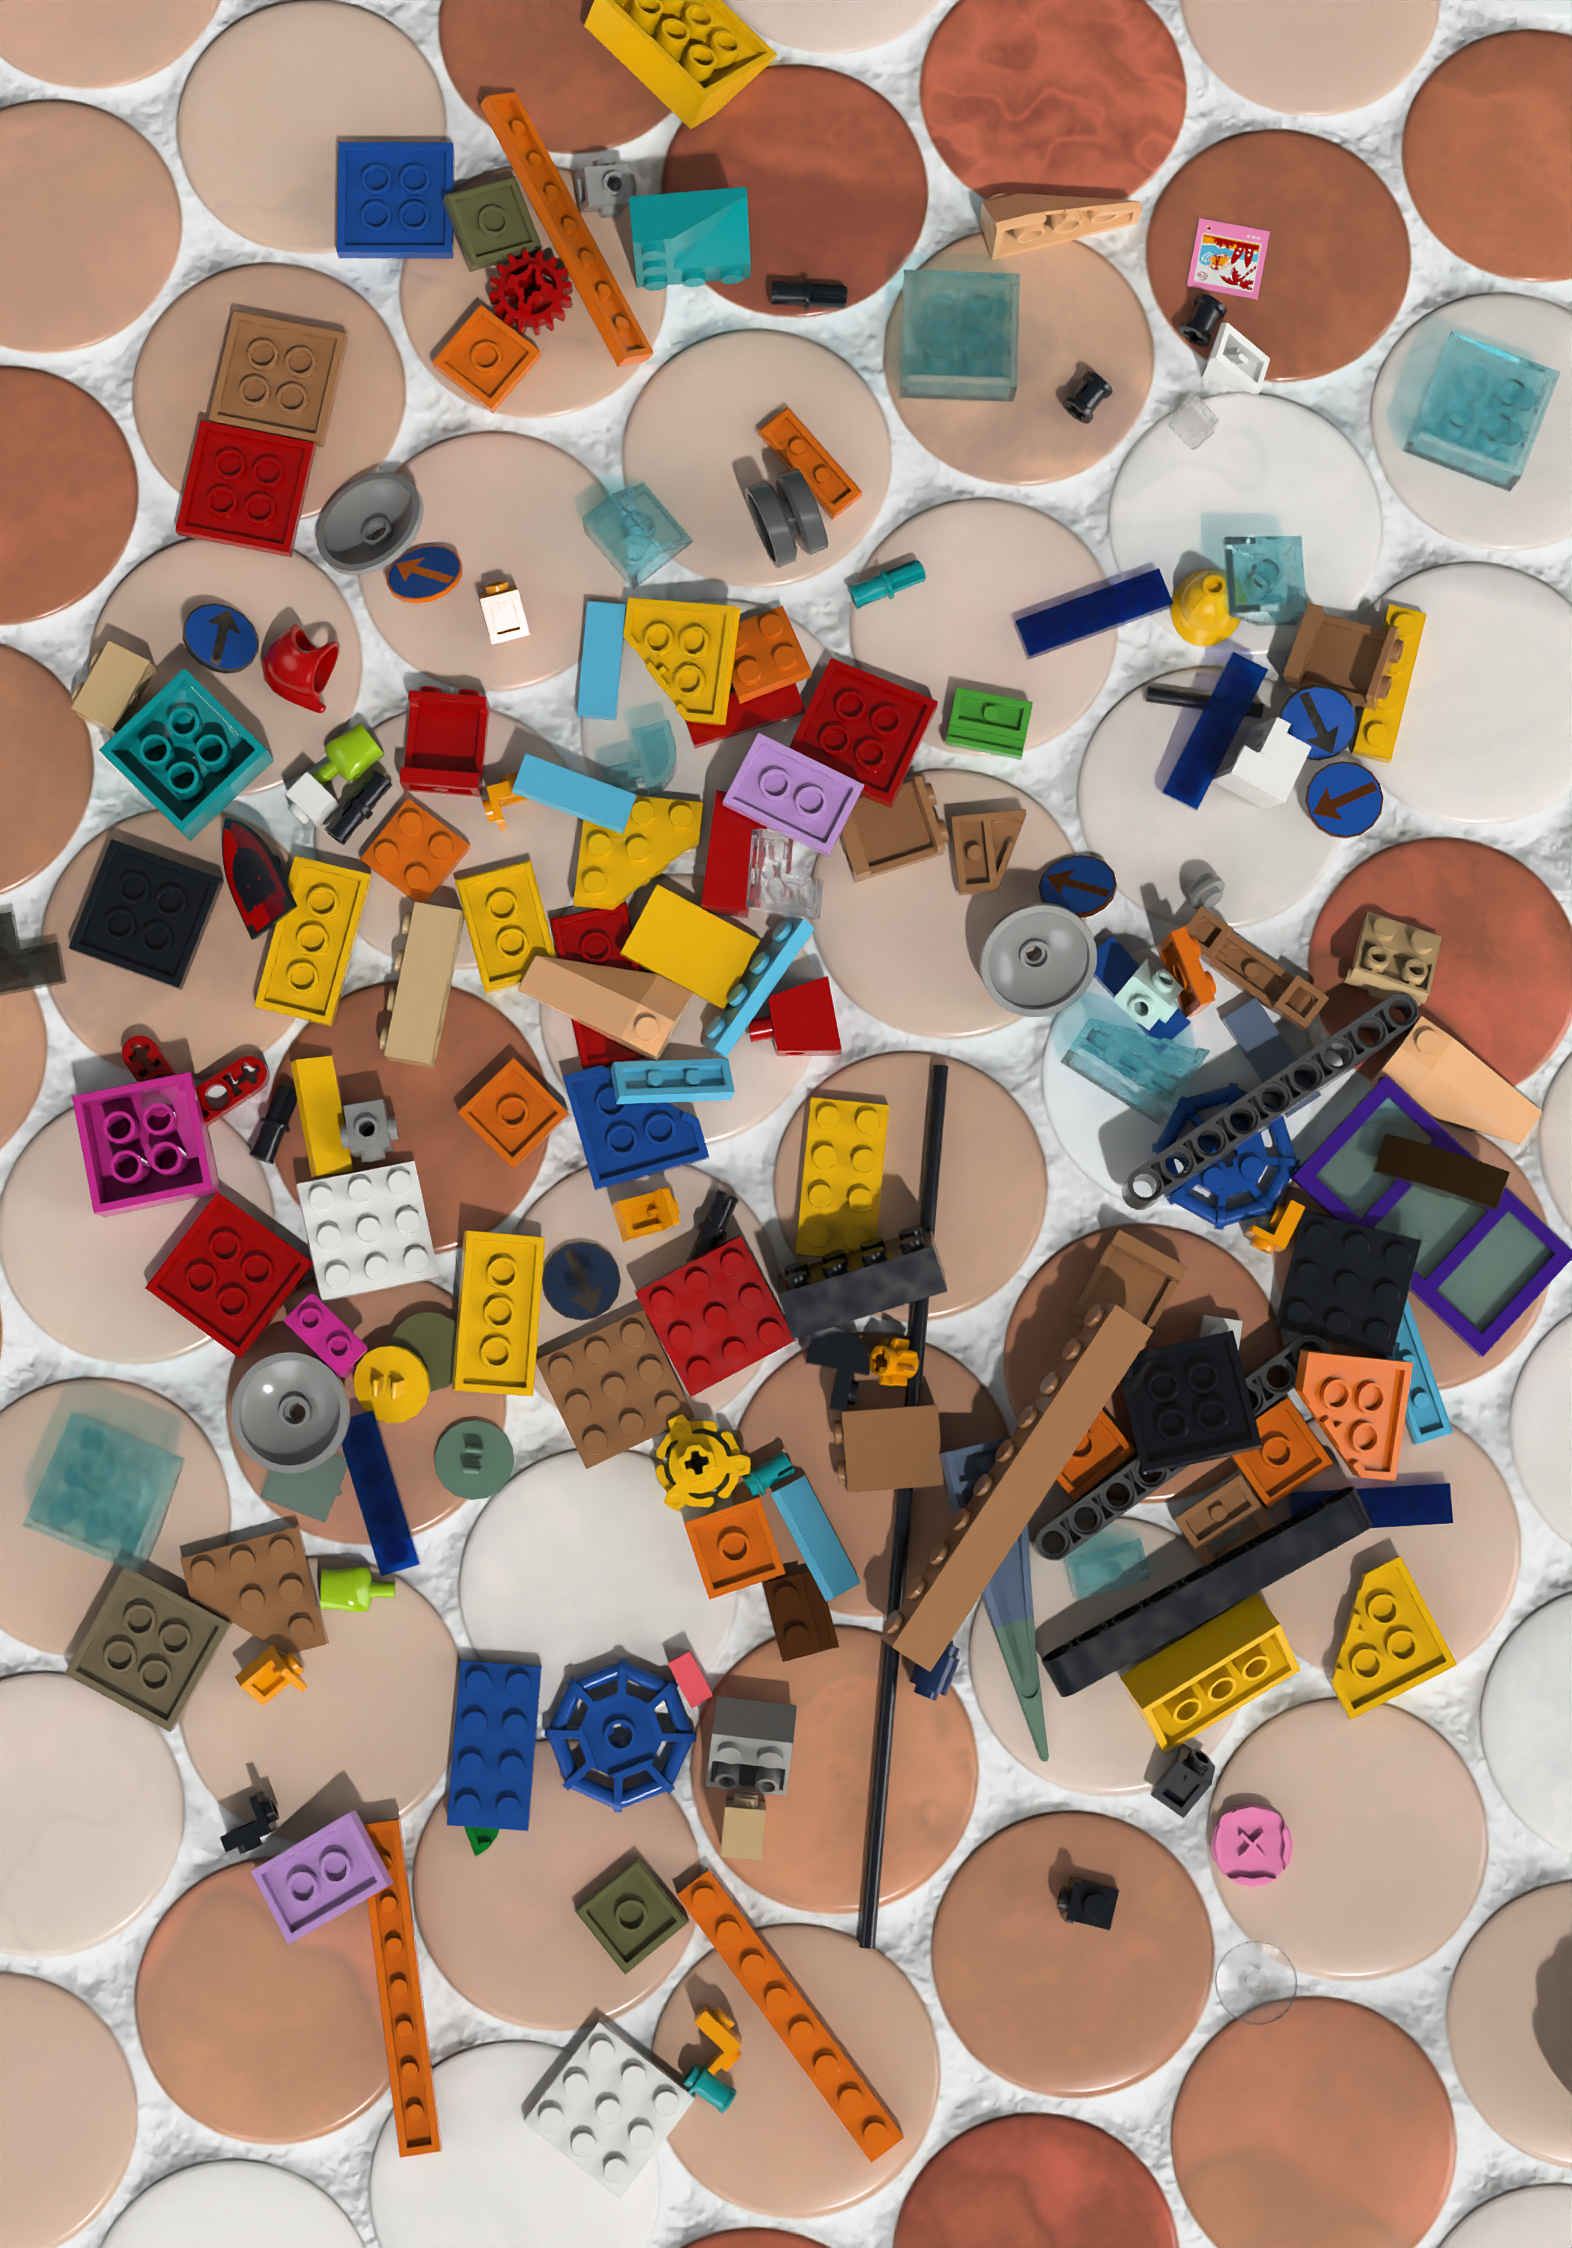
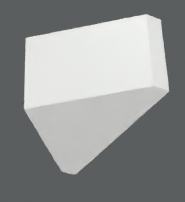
M1228 322L1220 324L1213 341L1202 378L1252 394H1259L1270 358Z

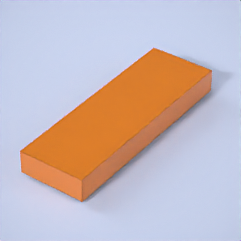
M788 407L758 430L759 437L788 470L796 467L801 471L816 502L832 520L862 496V491Z

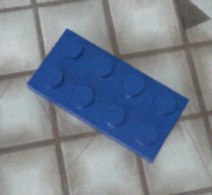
M461 1660L447 1825L529 1830L542 1666Z

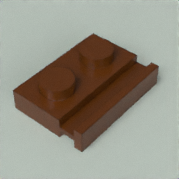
M810 1571L763 1583L783 1662L839 1647L828 1602L825 1601Z

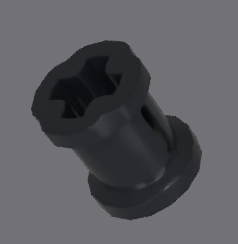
M1199 294L1194 300L1195 308L1186 322L1181 323L1178 330L1189 342L1198 346H1208L1212 339L1210 333L1218 319L1224 318L1227 310L1214 297Z
M1087 371L1083 375L1081 385L1072 396H1067L1062 403L1063 407L1072 417L1085 424H1089L1094 417L1093 412L1101 401L1107 399L1113 393L1109 383L1091 371Z

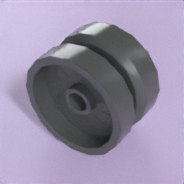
M796 467L777 475L776 489L778 496L773 487L766 481H761L745 488L747 503L757 532L770 560L776 568L796 561V542L802 551L809 555L828 548V538L820 510L803 474Z

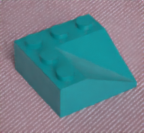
M746 187L629 197L637 288L645 287L647 290L657 291L665 289L668 285L683 284L686 287H699L710 281L736 284L745 278H751Z
M185 668L99 749L107 760L189 841L193 840L274 761L267 749Z

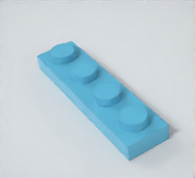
M789 917L778 924L772 934V939L774 940L765 952L763 951L755 957L750 965L751 973L745 982L737 985L730 993L727 1000L729 1005L721 1016L715 1017L705 1031L707 1037L702 1042L704 1047L715 1054L727 1057L815 927L806 920L796 917Z

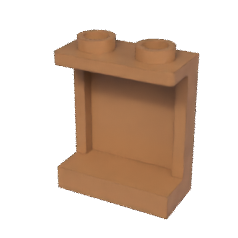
M1307 603L1283 673L1286 687L1300 691L1316 687L1332 689L1344 696L1349 704L1376 711L1379 699L1386 700L1391 687L1392 677L1388 676L1391 664H1398L1403 652L1404 641L1400 640L1399 627L1390 625L1389 630H1384L1324 614L1323 606Z
M921 774L913 776L912 781L902 784L892 808L865 797L858 798L839 836L855 883L943 855L945 842L949 841L948 831L943 819L936 820L932 806L937 805L936 796L931 783L924 784Z
M1118 1229L1111 1237L1069 1315L1077 1319L1074 1325L1082 1330L1085 1326L1084 1318L1091 1307L1099 1304L1104 1299L1117 1304L1153 1330L1178 1283L1182 1282L1189 1268ZM1144 1344L1140 1351H1144L1146 1344Z
M938 1405L841 1412V1420L834 1421L835 1444H843L844 1460L837 1461L838 1484H846L847 1492L944 1485L943 1468L939 1456L942 1451Z

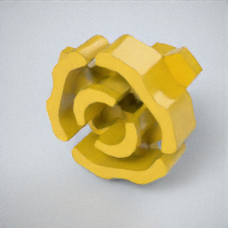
M683 1414L668 1421L670 1433L665 1436L657 1448L656 1455L664 1460L668 1448L672 1443L678 1441L671 1450L668 1462L670 1474L676 1484L674 1485L667 1478L666 1469L663 1464L656 1468V1476L663 1489L667 1491L664 1503L677 1512L685 1504L692 1507H711L715 1502L714 1497L696 1499L689 1495V1493L702 1494L714 1490L723 1482L727 1473H730L729 1482L718 1493V1496L724 1499L729 1498L737 1486L740 1476L750 1474L751 1467L750 1457L741 1455L740 1448L733 1434L729 1431L721 1433L722 1438L729 1444L731 1449L730 1457H728L724 1446L716 1438L706 1434H692L700 1429L717 1432L718 1426L714 1421L695 1420L689 1422ZM695 1452H699V1455L705 1458L706 1462L702 1469L703 1473L697 1475L696 1470L692 1469L691 1461Z

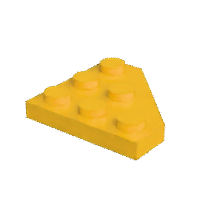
M628 597L623 637L644 661L646 669L659 687L670 697L676 706L675 709L683 720L694 723L725 725L741 609L730 605Z
M636 796L622 834L583 820L573 900L574 906L614 910L642 885H647L669 868L670 863L685 852L688 853L698 846L703 802Z
M1398 1555L1362 1573L1329 1681L1347 1718L1350 1720L1457 1665L1402 1557Z

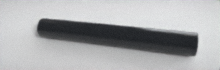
M1148 686L1146 693V702L1254 718L1262 717L1264 703L1150 686Z

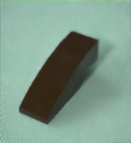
M1391 1134L1384 1135L1373 1168V1172L1443 1198L1456 1199L1485 1211L1498 1209L1510 1174L1509 1171L1481 1161Z

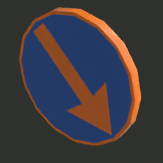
M436 545L417 547L404 553L392 563L387 572V586L392 595L403 602L416 604L431 602L447 595L457 586L462 577V562L456 552L447 547Z

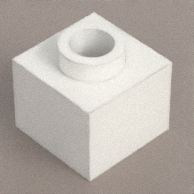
M308 772L285 793L292 803L287 809L303 825L310 820L319 828L340 807L336 799Z

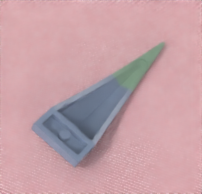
M1012 1436L939 1454L948 1489L946 1496L953 1516L961 1508L967 1506L974 1495L973 1488L977 1480L983 1474H988L996 1462L995 1455L998 1448L1005 1440L1011 1439ZM1027 1523L981 1595L1038 1756L1042 1761H1047L1049 1753L1037 1660Z

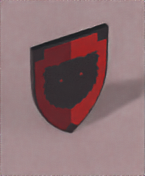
M230 817L225 818L222 834V856L225 876L251 940H254L294 910L297 904L280 869V858L272 853L265 841L248 825Z

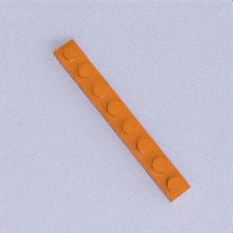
M517 92L487 95L481 102L480 107L616 365L621 367L646 362L654 352Z
M400 1818L363 1823L394 1882L369 1897L367 1901L399 2155L402 2158L441 2152L442 2141Z
M710 1868L679 1890L676 1895L870 2162H874L904 2138L902 2131Z

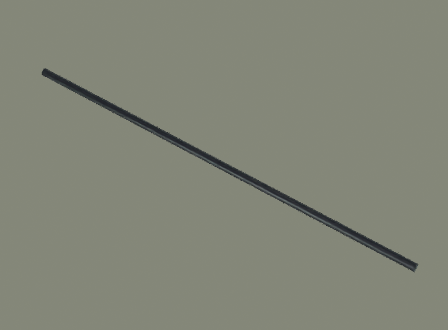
M933 1065L919 1225L922 1229L930 1227L933 1237L935 1235L948 1066ZM929 1297L913 1302L909 1349L917 1352L919 1365L916 1374L912 1378L907 1379L904 1407L920 1406ZM913 1488L897 1489L887 1618L893 1611L899 1610L904 1602ZM885 1641L859 1947L874 1949L876 1943L900 1655L899 1651L892 1648Z

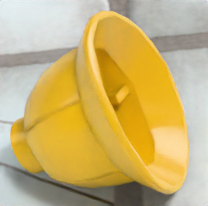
M1202 569L1186 577L1175 591L1171 603V617L1177 633L1190 644L1201 647L1214 646L1230 637L1240 624L1244 612V596L1238 582L1231 575L1217 569Z

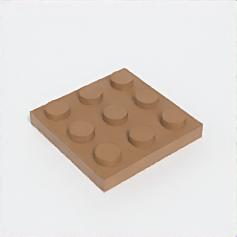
M233 311L208 421L314 442L315 446L324 448L348 342L347 334Z
M644 1309L536 1360V1364L586 1469L669 1430L668 1421L678 1415L683 1414L687 1420L695 1417Z

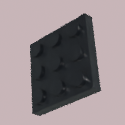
M111 839L68 948L82 955L182 990L224 881L222 878Z
M1304 1210L1275 1327L1306 1335H1315L1329 1341L1392 1356L1422 1240Z
M1233 1330L1140 1351L1121 1379L1143 1475L1262 1449V1442Z

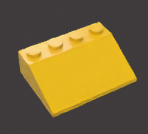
M594 0L584 24L585 28L690 129L714 116L762 72L777 55L722 0Z

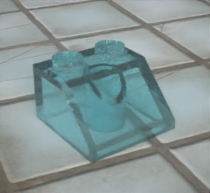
M644 482L611 494L582 518L586 535L633 590L693 543L690 536Z
M1302 536L1224 537L1228 615L1256 626L1295 625L1307 611Z

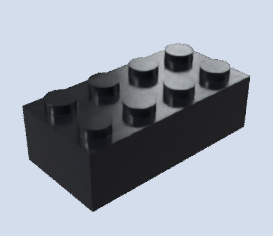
M912 1226L898 1233L899 1237L883 1241V1238H874L861 1243V1249L845 1253L844 1249L835 1250L823 1255L822 1261L807 1265L806 1261H800L786 1266L784 1273L779 1274L778 1297L792 1339L947 1292L945 1271L931 1228L922 1229L921 1226Z

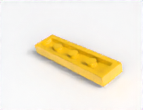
M1391 604L1386 608L1381 629L1389 630L1390 625L1399 627L1400 640L1404 641V648L1399 663L1391 664L1388 676L1392 677V683L1386 700L1379 699L1376 711L1364 707L1361 709L1351 750L1352 755L1387 764L1391 761L1426 620V613Z

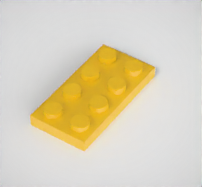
M294 856L287 884L297 907L276 923L254 1004L256 1009L333 1027L373 878L371 874Z
M811 1097L795 1255L822 1258L823 1255L840 1249H844L845 1253L861 1249V1243L877 1238L889 1105Z
M464 1231L452 1391L533 1396L545 1237Z

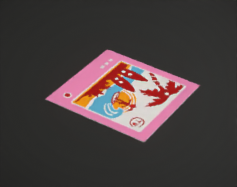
M1199 218L1187 286L1258 300L1270 231Z

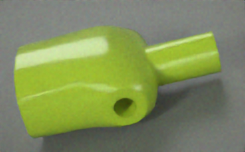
M360 722L350 731L338 736L326 745L325 753L329 762L311 775L322 786L338 774L347 781H355L385 754Z
M368 1567L322 1568L321 1610L366 1612L370 1608L372 1598L396 1597V1582L372 1581L371 1571Z

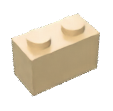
M108 640L104 649L100 648L94 654L90 664L92 671L86 682H81L76 687L72 696L73 705L71 709L79 718L115 735L132 719L157 670L149 660Z
M734 1792V1799H725L720 1857L762 1861L766 1801H758V1794Z

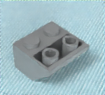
M716 1696L706 1786L723 1790H740L765 1795L786 1796L797 1706Z

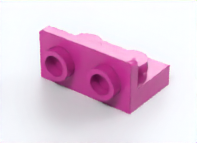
M309 1294L283 1320L342 1378L346 1379L356 1369L354 1363L368 1350L367 1345L314 1294Z

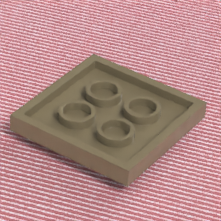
M125 1565L64 1674L171 1732L176 1727L230 1629L232 1622L138 1570Z

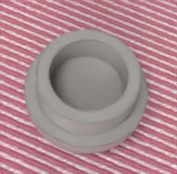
M1211 873L1200 875L1187 889V894L1190 897L1189 903L1195 909H1199L1201 906L1206 909L1215 906L1223 897L1222 892L1225 883L1220 877H1214Z

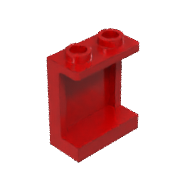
M421 686L419 691L410 690L408 695L410 713L404 767H401L399 781L403 790L481 797L490 712L487 697L481 696L479 691L469 689L458 690V694L442 693V689L433 686Z

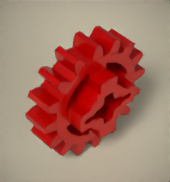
M523 250L522 259L517 260L512 254L508 255L510 264L508 267L501 264L496 266L500 278H490L491 288L495 291L490 292L489 297L491 304L496 305L494 307L495 316L498 318L505 316L504 323L509 327L517 324L520 335H524L528 327L533 328L535 336H539L540 327L543 325L550 331H553V320L555 318L563 322L566 319L565 311L562 308L572 307V299L568 296L573 293L572 282L566 281L568 279L566 267L557 270V258L552 257L546 262L541 250L538 251L535 258H530L527 250ZM544 275L554 282L557 289L553 288V284L545 282ZM536 283L537 291H533L531 296L528 297V301L526 302L525 295L530 294L531 289H534ZM506 297H509L511 302L517 303L518 311L509 305Z

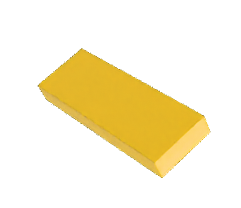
M332 1056L292 1061L291 1068L311 1178L352 1172L349 1148L343 1149L339 1126L345 1125Z

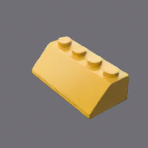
M1255 1593L1247 1599L1238 1602L1231 1609L1213 1620L1202 1624L1197 1630L1179 1641L1168 1645L1163 1651L1150 1659L1134 1666L1129 1672L1120 1676V1679L1159 1747L1166 1754L1300 1671V1668L1281 1624L1258 1594Z

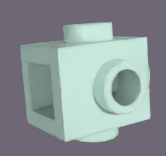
M1146 959L1112 1001L1123 1009L1134 1022L1141 1024L1149 1031L1158 1019L1166 1023L1180 1006L1174 1000L1184 988L1175 981L1170 973L1161 970L1149 959Z

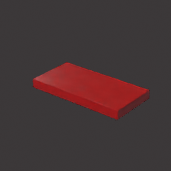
M626 902L620 904L614 910L597 908L550 919L558 959L642 972L640 965L619 954L632 931ZM572 1019L582 1070L600 1065L610 1067L613 1062L637 1061L647 1058Z

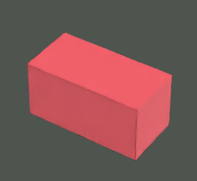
M691 1650L668 1662L691 1709L714 1697Z

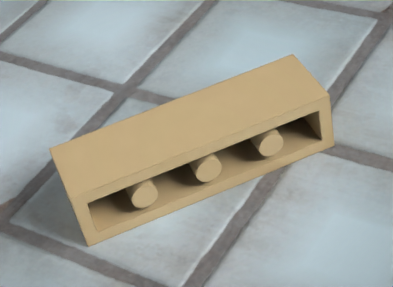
M414 902L413 912L407 911L405 914L403 934L408 935L405 950L399 949L396 958L395 973H400L398 987L391 988L389 993L387 1010L392 1011L390 1027H383L380 1038V1049L385 1050L384 1056L388 1061L435 1069L465 919L462 911L459 909Z

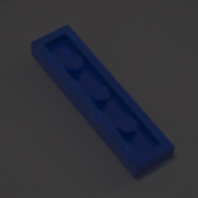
M1158 568L1016 620L1014 627L1027 660L1169 609L1172 607L1173 602Z
M1235 652L1230 654L1161 794L1193 810L1198 809L1268 669Z
M372 1410L350 1417L348 1430L341 1446L380 1576L382 1577L421 1564L376 1412Z
M1450 1483L1356 1488L1374 1521L1370 1528L1453 1523ZM1339 1490L1290 1493V1517Z

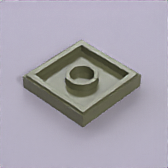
M515 176L444 195L442 201L469 272L508 262V255L510 254L518 259L522 258L523 250H527L529 255H533L542 249L540 239Z
M639 1857L635 1858L574 1910L625 1975L689 1922L688 1918Z

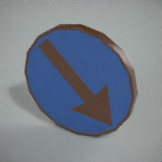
M1340 761L1328 764L1315 773L1306 789L1305 805L1309 818L1319 830L1331 837L1347 839L1360 836L1374 826L1382 812L1384 798L1380 783L1371 771L1358 763Z
M1077 855L1063 858L1052 864L1042 874L1038 887L1042 903L1063 906L1077 914L1080 918L1093 916L1110 904L1114 899L1117 883L1114 871L1106 862L1091 856Z

